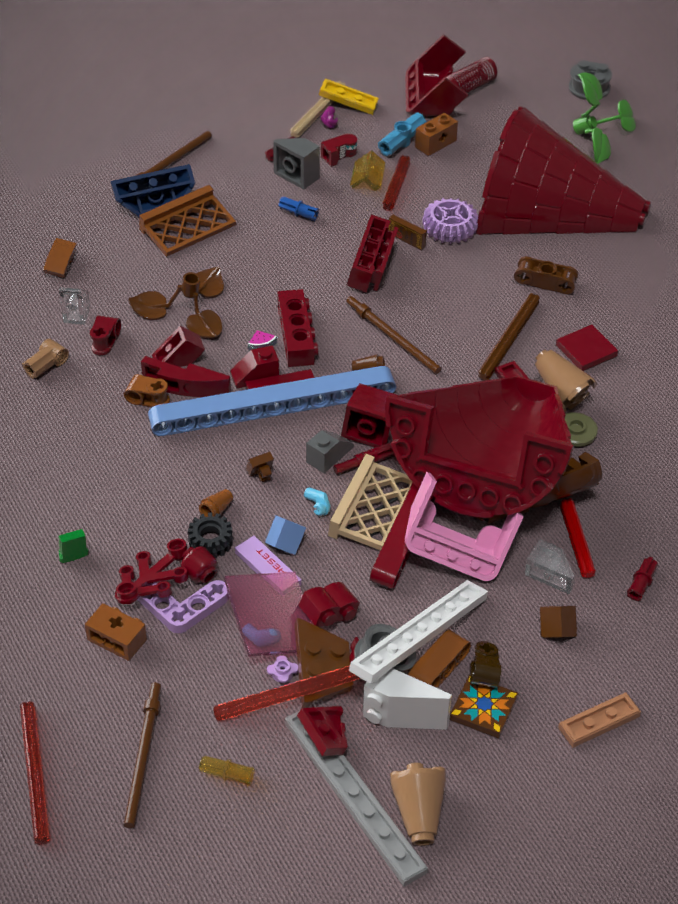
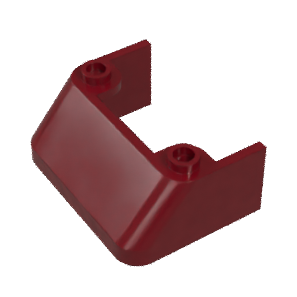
M444 34L416 59L406 71V111L411 115L417 112L423 116L437 117L443 113L450 115L468 97V93L446 77L453 73V65L466 54V51Z

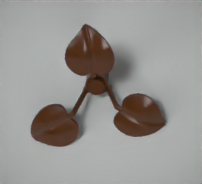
M220 267L209 268L198 273L188 272L184 274L182 285H178L176 292L168 303H166L165 296L156 291L140 293L135 297H130L128 302L133 311L139 316L148 320H158L165 317V308H169L182 291L185 297L194 298L196 313L187 318L186 328L202 338L218 337L222 331L221 319L212 310H204L200 313L198 294L206 298H213L223 292L224 282Z

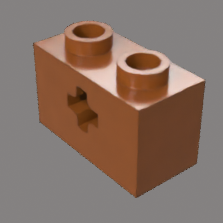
M443 113L417 127L415 148L430 156L457 141L458 121Z
M104 603L85 623L88 641L128 661L132 659L147 640L146 626L140 619L132 618L122 613L118 608L110 607Z

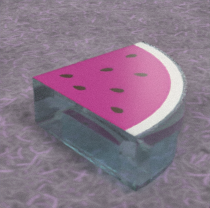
M257 330L248 343V350L274 346L277 343V336Z

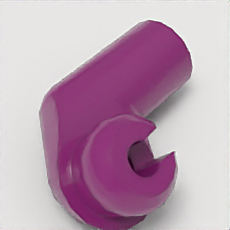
M331 106L326 108L320 118L327 128H334L338 123V119L333 118L335 109Z

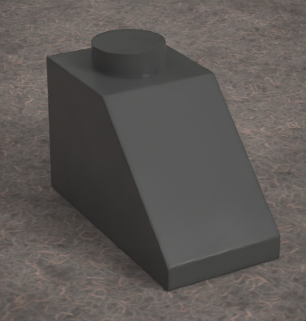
M321 430L306 443V463L325 474L354 448V444L337 433Z

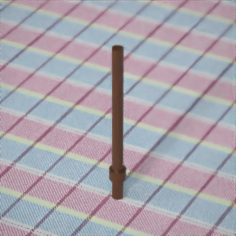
M210 131L204 132L144 173L140 172L137 175L163 170L210 139L212 133Z
M353 296L347 298L346 303L354 308L361 318L369 320L433 373L438 374L441 371V367L371 312L372 310L365 303L361 304Z
M156 682L151 684L149 697L145 700L143 708L145 717L123 824L124 827L129 829L135 827L155 717L159 714L161 705L159 702L161 684Z

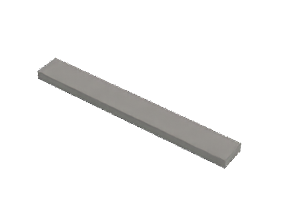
M299 711L284 718L287 728L401 884L405 887L427 874L428 867L345 756H322L297 717Z

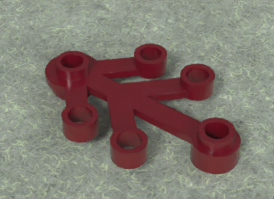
M180 538L169 541L167 544L168 553L150 569L149 565L152 563L150 553L148 551L139 552L136 555L137 565L139 566V578L135 582H132L135 578L134 568L131 565L122 566L119 569L122 583L116 587V601L121 604H132L141 596L157 594L160 598L170 596L172 594L171 585L165 580L174 579L176 583H184L189 578L188 572L185 567H177L174 570L168 571L163 570L174 560H183L182 555L188 549L186 541ZM159 582L157 585L145 586L148 583Z

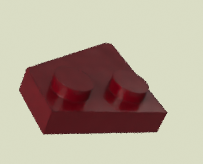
M341 706L301 708L297 714L304 729L322 756L343 755L348 748L347 738L344 735L346 731L345 723H342L340 719L343 713Z

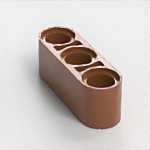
M450 629L446 630L414 664L408 675L435 688H439L465 659L470 651L471 642Z

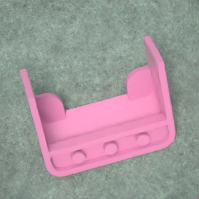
M426 472L411 506L405 535L407 548L415 554L483 581L493 580L498 575L521 524L522 514L518 512L507 515L502 529L493 525L483 527L476 539L434 523L432 521L436 514V507L429 498L437 481L431 473Z

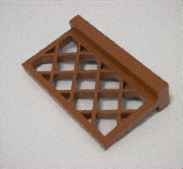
M207 185L139 215V230L143 235L147 233L163 254L168 257L236 226V220L213 195V188ZM211 204L216 207L215 211L204 209V207ZM193 212L199 213L198 218L188 217L187 215ZM202 214L214 216L213 221L201 219ZM216 217L225 218L227 222H215ZM175 220L182 221L181 226L169 223ZM185 222L194 223L196 228L184 227ZM199 225L211 227L208 231L198 230ZM162 228L164 233H155L153 230ZM167 230L179 232L178 237L166 235ZM182 233L192 234L193 237L185 239L181 238ZM164 241L175 242L176 244L167 248L164 245Z

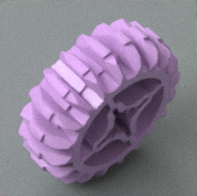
M451 197L449 200L442 198L441 201L435 200L434 204L430 203L428 208H425L422 223L424 230L428 233V237H434V241L441 240L442 243L449 242L450 245L452 242L459 244L460 241L466 242L468 238H472L473 234L476 233L478 215L477 210L473 209V205H467V201L461 202L459 198L452 200Z

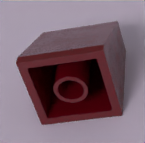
M359 383L347 403L341 437L373 447L387 444L391 431L390 426L386 427V397L397 394Z

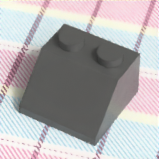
M306 138L275 139L273 141L274 174L303 190L320 178L319 145Z

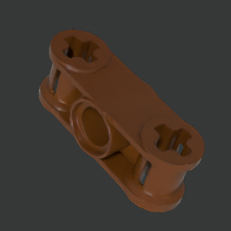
M529 256L519 259L518 269L514 273V279L520 284L562 294H571L575 289L574 282L578 278V271L574 267L534 259Z

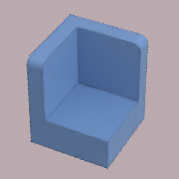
M275 516L265 543L288 553L296 554L306 527Z

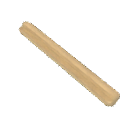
M337 81L339 84L346 85L344 82ZM322 97L290 129L291 136L299 138L334 101Z

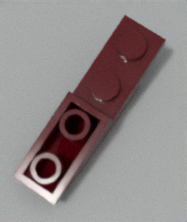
M144 356L141 360L142 375L165 380L168 385L167 393L190 397H208L231 393L230 376L191 363L184 369Z

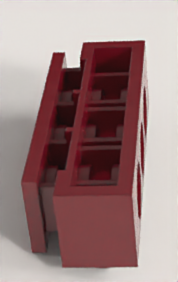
M371 214L346 286L367 292L369 284L373 283L375 284L373 290H378L398 231V227L395 226L393 231L388 230L390 220Z

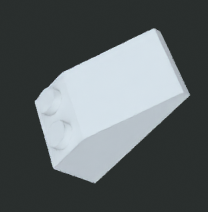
M392 668L373 683L366 682L364 685L363 717L374 724H380L389 728L447 730L452 695Z

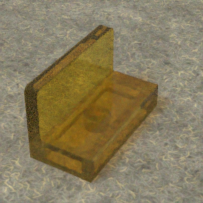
M373 150L355 161L350 183L352 188H355L362 182L367 183L374 191L381 188L385 162Z

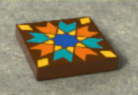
M469 675L450 713L449 720L500 738L519 693L499 685L495 688L470 683Z

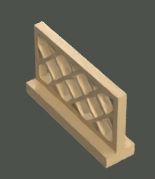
M366 454L330 520L328 536L337 539L339 535L381 550L412 485V481L404 473L374 463L375 457ZM375 472L383 474L387 479L377 482L374 474ZM404 482L410 485L408 488L399 490L396 483ZM391 485L394 492L384 494L380 487ZM375 489L379 496L368 498L365 491ZM397 497L400 504L391 507L387 500ZM382 501L385 508L375 511L372 504ZM367 506L370 513L359 515L356 509ZM389 514L392 521L382 524L379 516ZM373 518L376 526L366 528L363 521ZM358 523L361 530L352 531L347 529V526ZM380 531L383 539L378 541L371 538L370 534Z

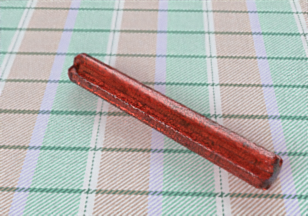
M402 155L399 158L383 200L382 207L384 210L388 209L390 211L395 205L410 165L409 156Z

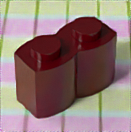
M334 582L325 587H314L305 591L298 606L314 625L323 627L330 626L335 621L341 622L353 619L357 614L360 602L343 582Z

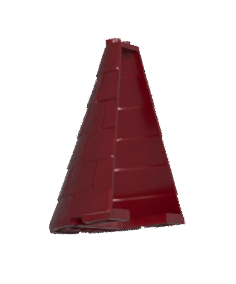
M518 106V110L515 109L512 112L500 135L501 142L498 151L494 152L482 194V197L485 199L478 214L476 234L637 232L639 225L643 226L646 218L645 213L648 214L651 201H646L627 185L625 186L610 172L603 169L587 154L581 152L565 137L559 135L526 107Z
M513 376L453 385V387L408 392V394L388 395L386 397V427L390 426L393 439L391 447L399 464L418 488H420L426 472L431 473L437 481L431 495L436 498L435 502L452 511L484 518H491L494 515L502 514L512 515L521 512L540 501L555 487L571 459L574 445H572L570 440L571 434L565 421L566 414L557 386Z

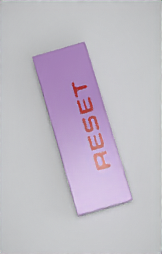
M255 536L235 547V554L282 598L301 586V579Z

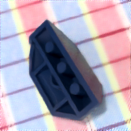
M188 164L117 179L110 183L116 202L139 218V215L189 194L195 185L191 166Z

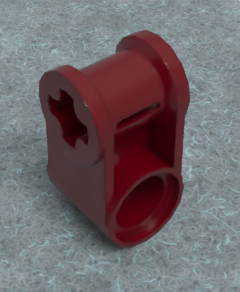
M101 315L96 317L94 325L89 332L90 338L93 340L91 349L94 354L106 355L111 351L116 339L120 335V318Z

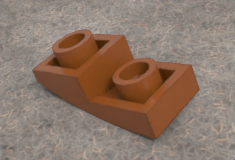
M56 238L44 264L43 273L64 278L68 265L72 261L77 243Z

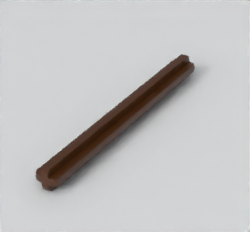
M529 294L479 369V379L489 380L495 371V367L499 365L539 304V295Z

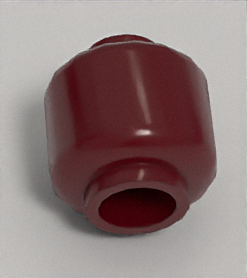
M190 547L183 553L181 567L187 569L189 579L192 582H202L205 584L215 577L218 572L216 569L218 562L205 547Z

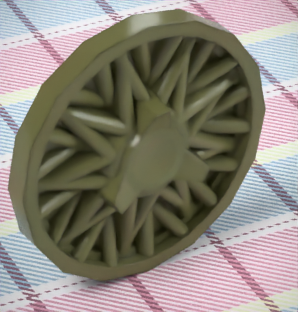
M566 413L565 421L571 434L570 440L572 445L578 447L592 443L596 439L598 432L596 422L591 417L582 413Z

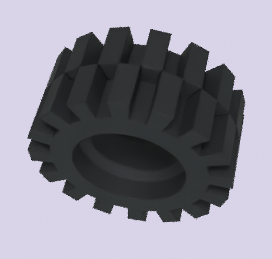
M208 513V517L201 514L200 519L195 517L193 523L190 522L188 528L189 548L202 546L215 558H217V554L221 557L224 556L225 551L229 552L230 546L233 544L230 521L227 522L225 516L221 519V515L217 513L215 517H212V513ZM207 533H216L219 535L218 537L213 539H206L201 537Z

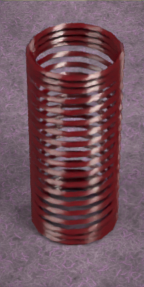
M483 57L446 77L457 86H461L466 93H469L496 79L498 69L491 58Z

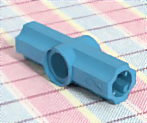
M417 112L406 121L396 122L394 130L378 142V148L381 153L388 156L400 147L409 146L411 138L416 135V128L427 122L423 115Z

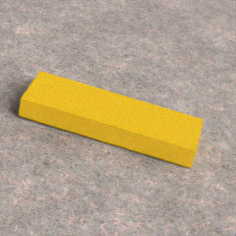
M328 79L324 80L319 91V96L373 115L379 100L375 96Z

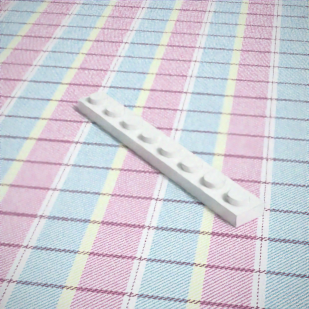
M468 580L354 659L350 663L349 671L359 676L362 680L370 684L485 601L488 591Z

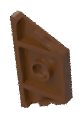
M296 618L294 627L302 708L310 707L311 703L321 699L326 701L336 694L341 695L351 691L354 684L352 673L349 671V641L301 618Z

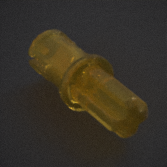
M203 756L199 763V770L201 772L223 777L224 781L231 779L251 785L255 773L254 767L232 763L231 759L224 761Z

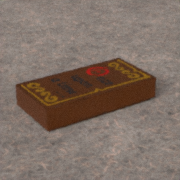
M394 214L389 217L391 222L388 230L393 231L394 226L398 227L395 238L419 250H423L426 247V230Z

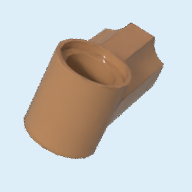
M51 338L46 339L40 345L39 351L22 363L23 369L32 379L37 378L51 366L63 365L68 359L69 351Z

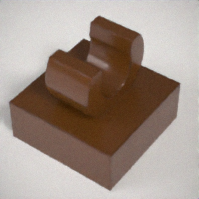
M270 451L248 459L246 470L249 477L257 474L261 483L270 480L269 476L272 475L271 467L274 461Z

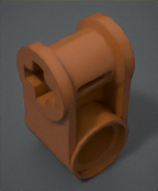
M136 374L132 377L124 392V398L134 405L154 407L170 403L169 395L166 393L168 385L163 379Z

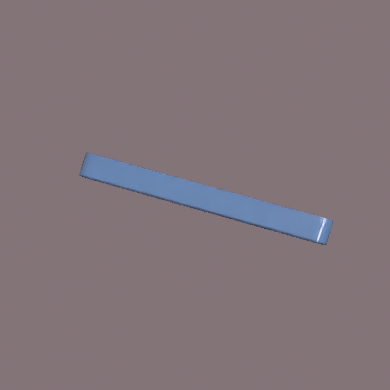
M379 366L157 405L148 411V417L153 434L156 436H166L348 403L359 383L394 393L396 383L390 369L386 366Z

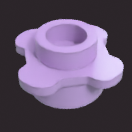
M278 656L277 661L267 667V673L272 675L273 679L279 683L289 682L293 677V673L298 672V665L289 662L286 656Z

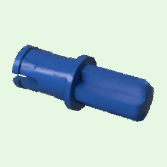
M282 197L279 200V208L292 212L297 217L300 215L315 221L319 215L318 208L303 204L301 200L298 202L287 197Z

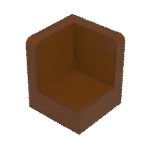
M576 606L540 607L541 637L577 636Z

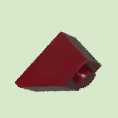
M179 326L152 354V358L183 367L189 363L192 364L201 356L205 348L200 335Z
M273 345L250 350L230 370L236 389L246 387L245 381L279 375V359Z

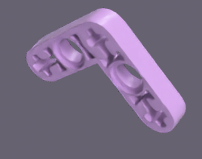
M216 580L210 582L181 603L171 595L166 598H160L157 594H152V598L151 595L141 596L137 600L173 633H183L224 605L229 599V588L225 582ZM148 583L145 586L157 585L158 583ZM159 602H167L169 604L165 609L156 607ZM196 603L205 605L201 610H194L192 608Z

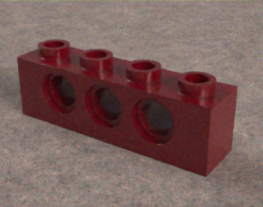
M303 289L277 291V308L288 367L314 365V356H318L317 342L313 343V340H315V329L310 327L313 324L312 313L307 312L310 310L309 298H305Z

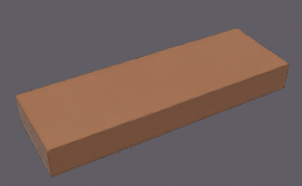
M625 692L560 722L558 728L572 748L639 718L641 711Z

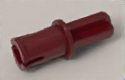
M653 557L645 558L639 570L633 574L634 580L627 590V596L634 601H640L647 586L652 584V576L658 566V562Z

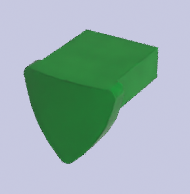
M83 529L58 536L59 560L61 563L88 556L89 551L86 547V535Z

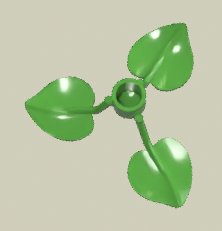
M580 73L578 76L582 81L586 99L592 107L587 112L581 114L582 118L573 121V128L578 135L592 133L595 162L598 164L610 157L611 146L607 135L602 134V130L596 127L597 124L621 119L622 128L627 132H631L636 128V121L633 117L632 107L626 100H621L618 103L619 115L596 121L594 116H590L589 114L600 105L599 100L603 98V92L599 80L594 75Z

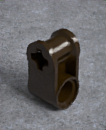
M480 641L475 646V659L470 663V683L497 688L501 678L498 648L490 642Z

